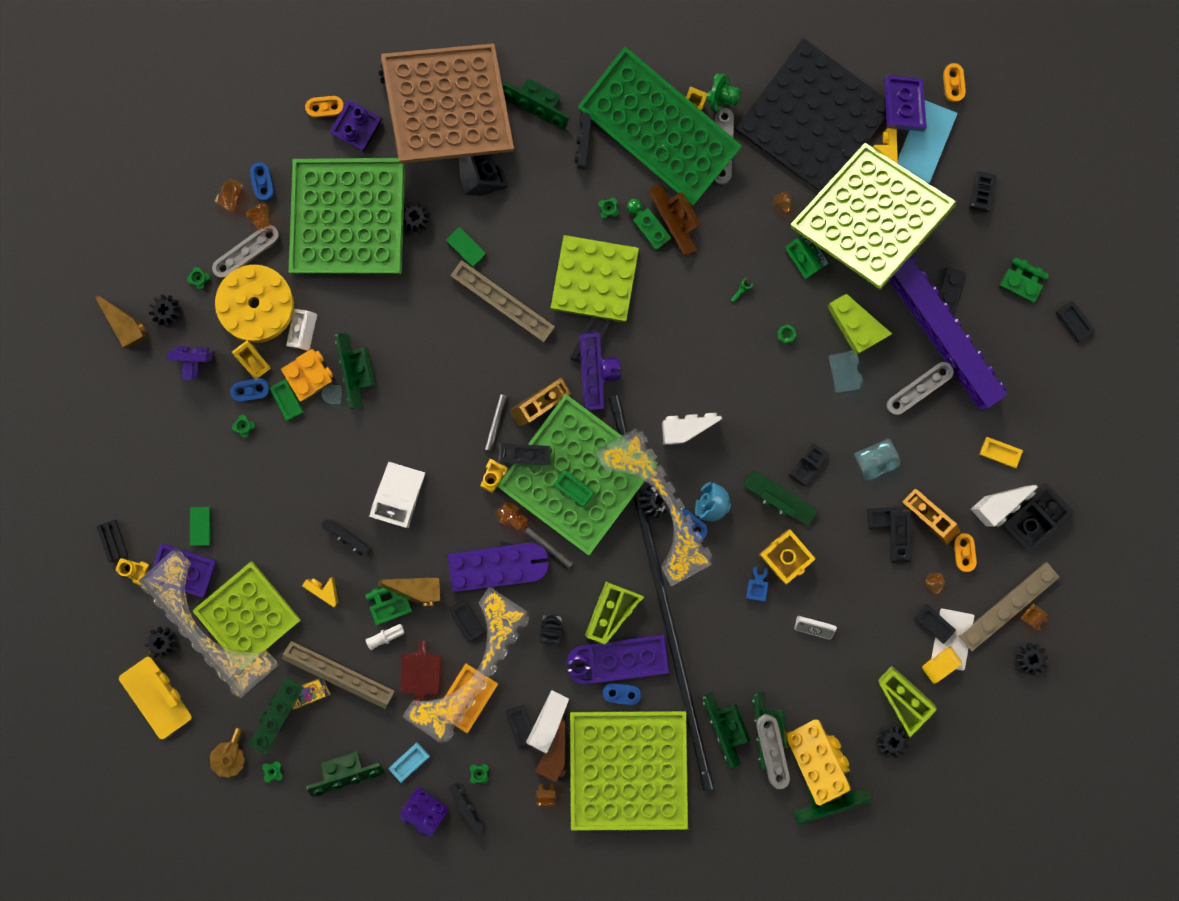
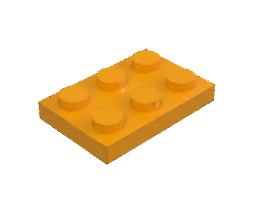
M466 663L442 700V703L446 701V705H440L439 712L440 708L442 710V707H444V710L448 708L449 700L453 696L456 698H453L451 713H453V706L458 704L461 699H463L464 703H460L457 707L458 712L454 713L452 722L447 719L446 713H442L440 717L468 733L499 683ZM477 678L476 682L470 686V688H473L465 692L468 694L459 696L463 693L464 687H468L470 680L473 681Z

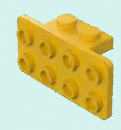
M152 657L144 658L119 676V681L160 739L166 738L192 719L191 713L180 699V694L176 689L172 688L169 678L165 673L161 672Z
M813 720L787 734L788 743L817 805H823L850 791L851 787L845 776V773L850 771L848 759L840 750L839 740L834 735L827 736L819 720Z

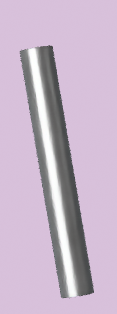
M500 394L485 450H493L507 400L505 395Z
M530 527L525 530L524 533L541 545L568 569L573 564L572 561Z

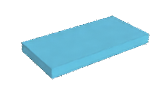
M925 100L927 128L924 132L909 130L897 162L900 166L929 184L957 113Z

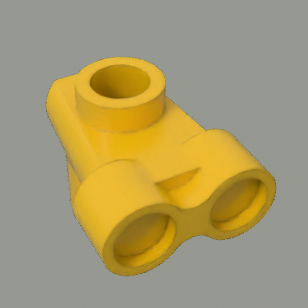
M490 459L486 465L487 471L483 476L480 487L493 493L501 479L509 471V468ZM493 479L495 483L488 484L487 481Z
M121 558L115 571L121 576L132 579L133 583L142 586L150 564L142 561L137 563ZM128 564L130 565L129 572L126 570V566Z

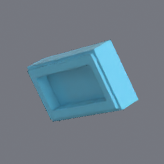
M417 742L388 769L402 783L430 755Z

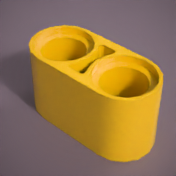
M948 647L924 664L922 669L932 683L935 684L957 669L963 662L953 648Z

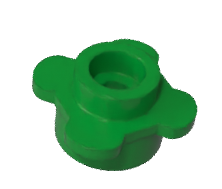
M615 198L599 202L602 218L606 219L612 215L618 216L619 210L617 209V200Z
M195 267L190 276H188L187 282L194 284L197 289L201 290L204 288L205 282L210 279V275L202 272L199 267Z
M240 415L235 424L232 425V430L240 433L243 438L248 437L249 431L255 428V423L249 421L245 415Z
M280 762L263 764L264 781L270 782L271 780L276 779L279 781L282 779L283 774L281 773Z
M473 764L470 766L471 783H487L489 781L487 776L488 765L477 766Z

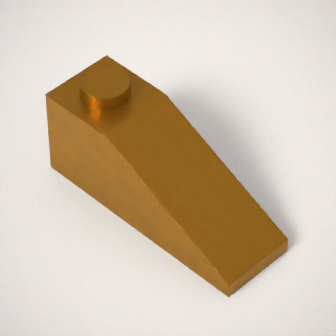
M95 297L123 348L129 349L148 338L145 334L147 329L142 322L139 323V321L103 297Z
M559 378L510 409V412L518 425L522 426L530 423L561 401L565 394L569 396L571 392L564 380Z
M916 488L902 501L946 545L960 533L958 525Z
M439 578L382 579L378 581L379 586L415 603H423V606H434L435 602L440 601Z

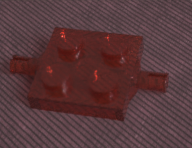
M418 640V652L413 654L402 653L400 692L416 695L417 707H420L423 703L424 695L440 694L441 655H432L426 652V641Z

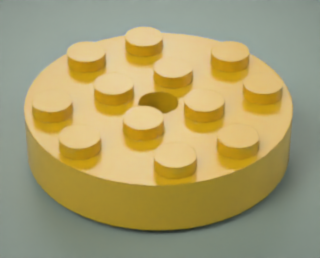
M246 265L232 271L221 282L216 293L215 308L221 324L230 334L242 341L261 343L274 339L287 328L294 312V297L288 283L275 270L262 265ZM253 299L259 300V305L256 308H251Z

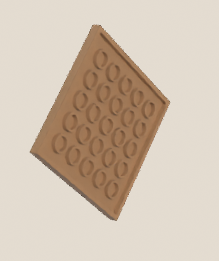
M494 43L381 54L399 164L513 152V140Z

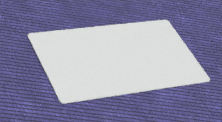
M940 609V616L952 625L956 631L945 644H942L935 638L932 658L946 648L952 647L963 662L957 669L964 671L968 647L958 636L973 624L974 615Z

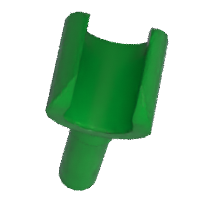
M747 278L742 280L739 291L731 299L734 303L742 293L752 288L753 283L749 287L744 285Z

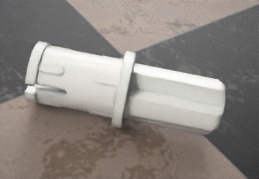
M398 624L386 631L381 630V633L367 638L366 643L369 649L373 650L382 644H389V641L403 635L404 629L401 624Z

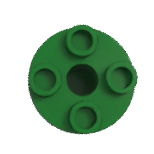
M717 73L714 77L712 91L710 90L707 94V102H710L711 110L714 112H720L721 108H724L727 104L736 106L741 99V90L730 86V77L727 74Z

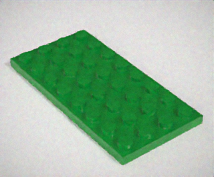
M626 46L578 106L581 111L589 113L594 122L676 192H683L688 202L692 205H695L743 146Z

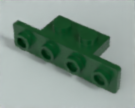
M527 78L521 89L504 81L501 85L506 101L562 130L566 129L570 116L555 109L561 95Z
M335 334V345L340 358L339 364L342 368L347 402L350 409L363 408L360 389L376 385L368 348L352 351L349 334Z
M752 470L744 483L746 488L763 498L762 503L770 508L772 505L779 508L778 513L786 518L790 515L808 526L818 512L816 508L755 470Z
M286 678L277 696L274 695L268 704L270 705L268 712H264L259 720L261 724L249 744L250 747L264 755L268 752L304 688L301 684Z
M764 691L754 693L752 703L756 711L755 726L757 727V721L762 715L768 714L774 717L778 723L783 749H787L788 739L784 709L766 710ZM758 734L757 745L760 748L759 764L762 767V771H766L767 769Z
M710 692L703 696V705L710 715V723L717 733V740L724 751L725 761L730 766V769H734L740 764L734 746L749 742L750 737L737 704L719 709L714 693Z
M356 751L322 762L321 767L324 780L308 785L306 789L311 796L318 797L331 790L336 791L350 784H359L362 780L368 778H377L384 774L385 771L380 763L362 768L360 754Z
M863 788L851 793L847 792L823 805H817L811 791L807 790L811 806L794 811V815L798 825L808 824L812 821L872 802V798L867 788Z

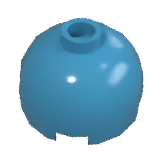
M711 482L706 483L700 491L703 494L700 500H696L695 515L706 521L720 520L730 511L729 494L722 486Z

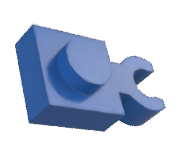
M754 566L752 572L755 579H749L746 598L766 601L768 582H764L763 578L767 576L768 570L764 568L763 574L758 575L757 567Z

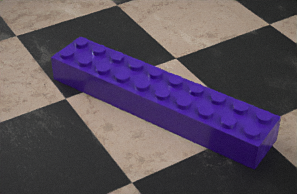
M911 255L889 279V282L945 362L952 366L953 373L978 409L983 410L991 407L1007 395L1005 392L1006 387L1001 381H997L993 368L985 364L981 351L975 349L971 344L973 343L971 337L967 333L964 334L960 328L962 327L960 321L956 317L953 318L950 314V307L945 301H941L938 297L940 295L935 286L929 284L927 274L917 267V260Z

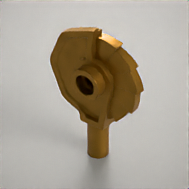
M236 727L233 737L229 742L218 744L210 753V768L220 778L222 776L231 778V776L238 775V772L244 768L245 757L242 749H239V740L243 729Z

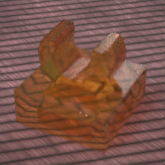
M1032 604L1020 618L1035 630H1040L1039 625L1043 621L1047 622L1048 614Z
M540 783L539 790H536V805H555L556 791H554L553 784H550L549 790H543V783Z

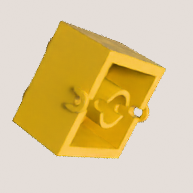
M790 529L776 538L759 554L784 584L789 583L797 575L800 576L805 571L804 569L815 560L814 556Z

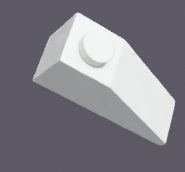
M551 690L526 741L527 744L547 753L557 732L569 700L568 698Z

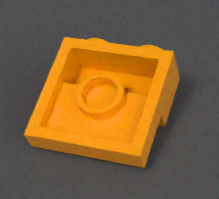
M314 349L307 351L297 357L295 361L281 368L300 402L334 383L332 371L329 367H324L322 363L324 361L323 356L319 351L315 352Z

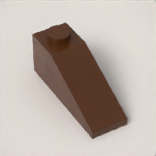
M561 718L554 739L547 753L544 752L535 770L536 773L554 782L558 778L562 779L566 771L563 768L565 765L564 718Z

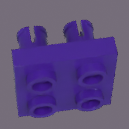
M347 100L329 133L364 152L382 118Z
M178 346L173 348L172 351L167 352V360H180L183 362L182 379L193 380L198 378L199 362H207L214 359V351H209L208 347H197L189 350V346Z
M417 787L399 815L403 822L405 819L407 820L405 824L416 826L418 833L423 831L421 835L431 837L449 808L420 787Z

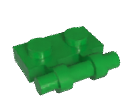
M1014 257L1011 264L1017 266L1015 271L1010 268L1007 269L999 287L1031 303H1035L1043 285L1037 283V280L1041 278L1046 281L1049 274L1040 267L1036 268L1028 264V261L1024 259L1020 260ZM1023 270L1033 274L1031 279L1021 275Z
M375 588L372 592L365 594L367 601L375 599L376 605L369 608L376 625L413 611L409 599L385 588ZM391 593L393 598L383 602L381 596Z

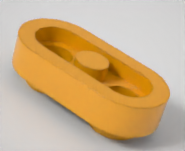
M952 63L945 68L943 78L946 98L950 102L956 103L963 99L966 90L963 68L959 64ZM950 72H954L956 77H951ZM953 90L958 93L957 96L952 95Z
M337 96L311 98L305 105L307 113L313 118L339 116L344 107L343 101ZM334 104L338 105V108L336 110L332 109V106ZM315 106H319L318 111H313Z
M962 533L957 535L953 542L956 566L961 571L970 572L977 564L974 539L969 534ZM962 539L966 541V545L964 547L960 545V541ZM965 558L968 560V564L966 566H964L962 563L963 559Z

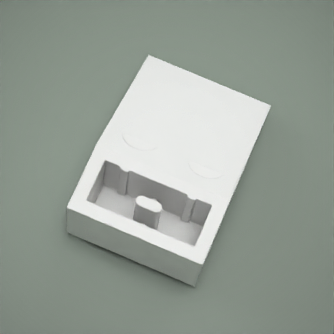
M707 413L702 418H698L697 414L686 415L685 419H678V416H668L662 422L663 445L683 444L719 422L722 416H717V413Z
M388 462L369 517L409 528L425 472Z
M1023 486L985 496L971 510L985 526H1000L1007 520L1005 516L1010 512L1012 514L1021 507L1020 503L1024 499L1027 501L1035 494L1034 490L1037 486Z

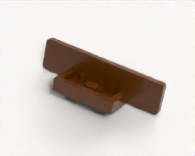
M662 185L650 188L648 192L651 199L656 204L661 217L666 222L670 233L675 238L684 256L696 252L697 248L689 233L701 226V223L684 193H678L669 199Z

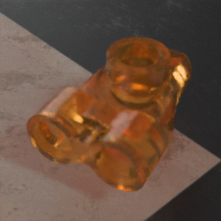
M230 178L228 182L222 185V192L217 194L214 202L234 212L238 205L236 201L243 184Z
M259 203L257 207L246 212L248 220L253 222L257 229H265L270 224L268 218L269 209L266 203Z
M505 502L496 513L502 524H510L511 527L518 531L522 527L524 528L529 520L527 517L519 515L517 513L519 510L518 506L511 502Z

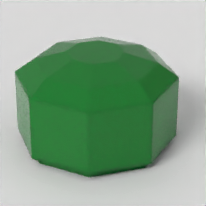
M790 325L781 326L777 332L778 340L783 344L792 343L796 337L795 328Z

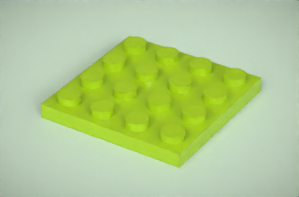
M564 235L551 310L626 323L639 248Z

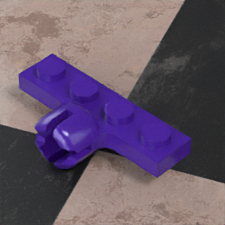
M599 332L580 333L583 405L587 410L604 409L603 384L606 381H615L621 378V372H618L621 364L615 357H601Z

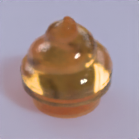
M787 191L773 197L775 200L773 203L776 208L785 212L790 210L792 196Z
M940 573L929 574L926 579V586L933 593L938 594L945 586V579Z

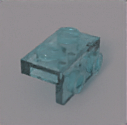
M854 350L829 355L835 393L860 389L863 380L861 373H858L857 370L859 358L857 354H854Z
M890 439L854 453L865 480L874 479L880 474L893 471L900 466L899 455Z

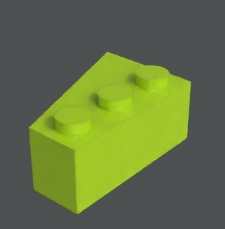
M847 294L827 305L855 355L892 334Z
M606 581L585 636L606 644L644 596Z
M893 666L879 678L880 686L909 737H911L937 710L935 704Z

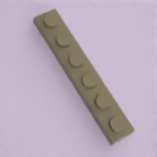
M461 260L450 275L542 342H545L555 328L554 325Z
M1045 562L958 637L970 651H973L1060 578L1048 562Z
M292 641L281 658L384 709L387 708L395 692Z

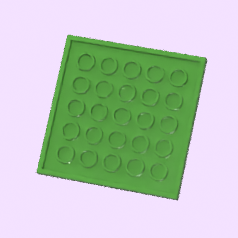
M398 158L293 159L289 273L402 274L405 163L399 164Z
M565 394L528 444L551 446L550 465L514 463L497 487L587 555H590L647 478L642 474V463H640V466L638 463L637 466L632 464L634 469H639V472L635 470V473L627 467L630 461L628 464L627 461L626 464H624V461L623 464L621 462L616 463V465L625 466V470L623 468L620 470L618 467L614 469L610 461L614 460V454L611 457L612 453L606 457L609 458L607 460L609 461V468L608 464H606L607 462L603 459L604 452L610 451L611 448L613 450L616 447L618 450L622 448V451L626 450L627 453L623 454L624 458V455L628 456V447L631 445V442ZM634 453L631 457L640 461L639 458L645 455V453ZM647 455L648 461L652 462L651 468L654 470L658 462ZM645 461L646 465L644 467V470L646 471V476L648 477L652 471L646 468L647 462ZM564 469L596 492L585 508L553 485Z

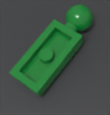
M631 199L628 202V211L637 215L633 219L634 223L655 250L671 239L649 208L642 211V203L638 199Z

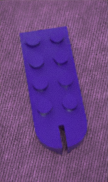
M537 543L448 554L452 592L540 580L548 572L551 561L532 564L531 560L550 558V556Z
M664 634L609 641L606 644L580 645L572 649L567 657V666L584 663L582 667L567 668L570 677L580 684L669 673Z

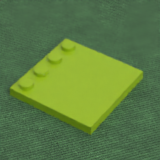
M253 561L193 610L223 649L231 653L230 657L234 662L237 663L239 661L240 663L241 661L242 664V659H235V655L239 657L238 654L245 656L246 661L239 666L241 670L301 621Z

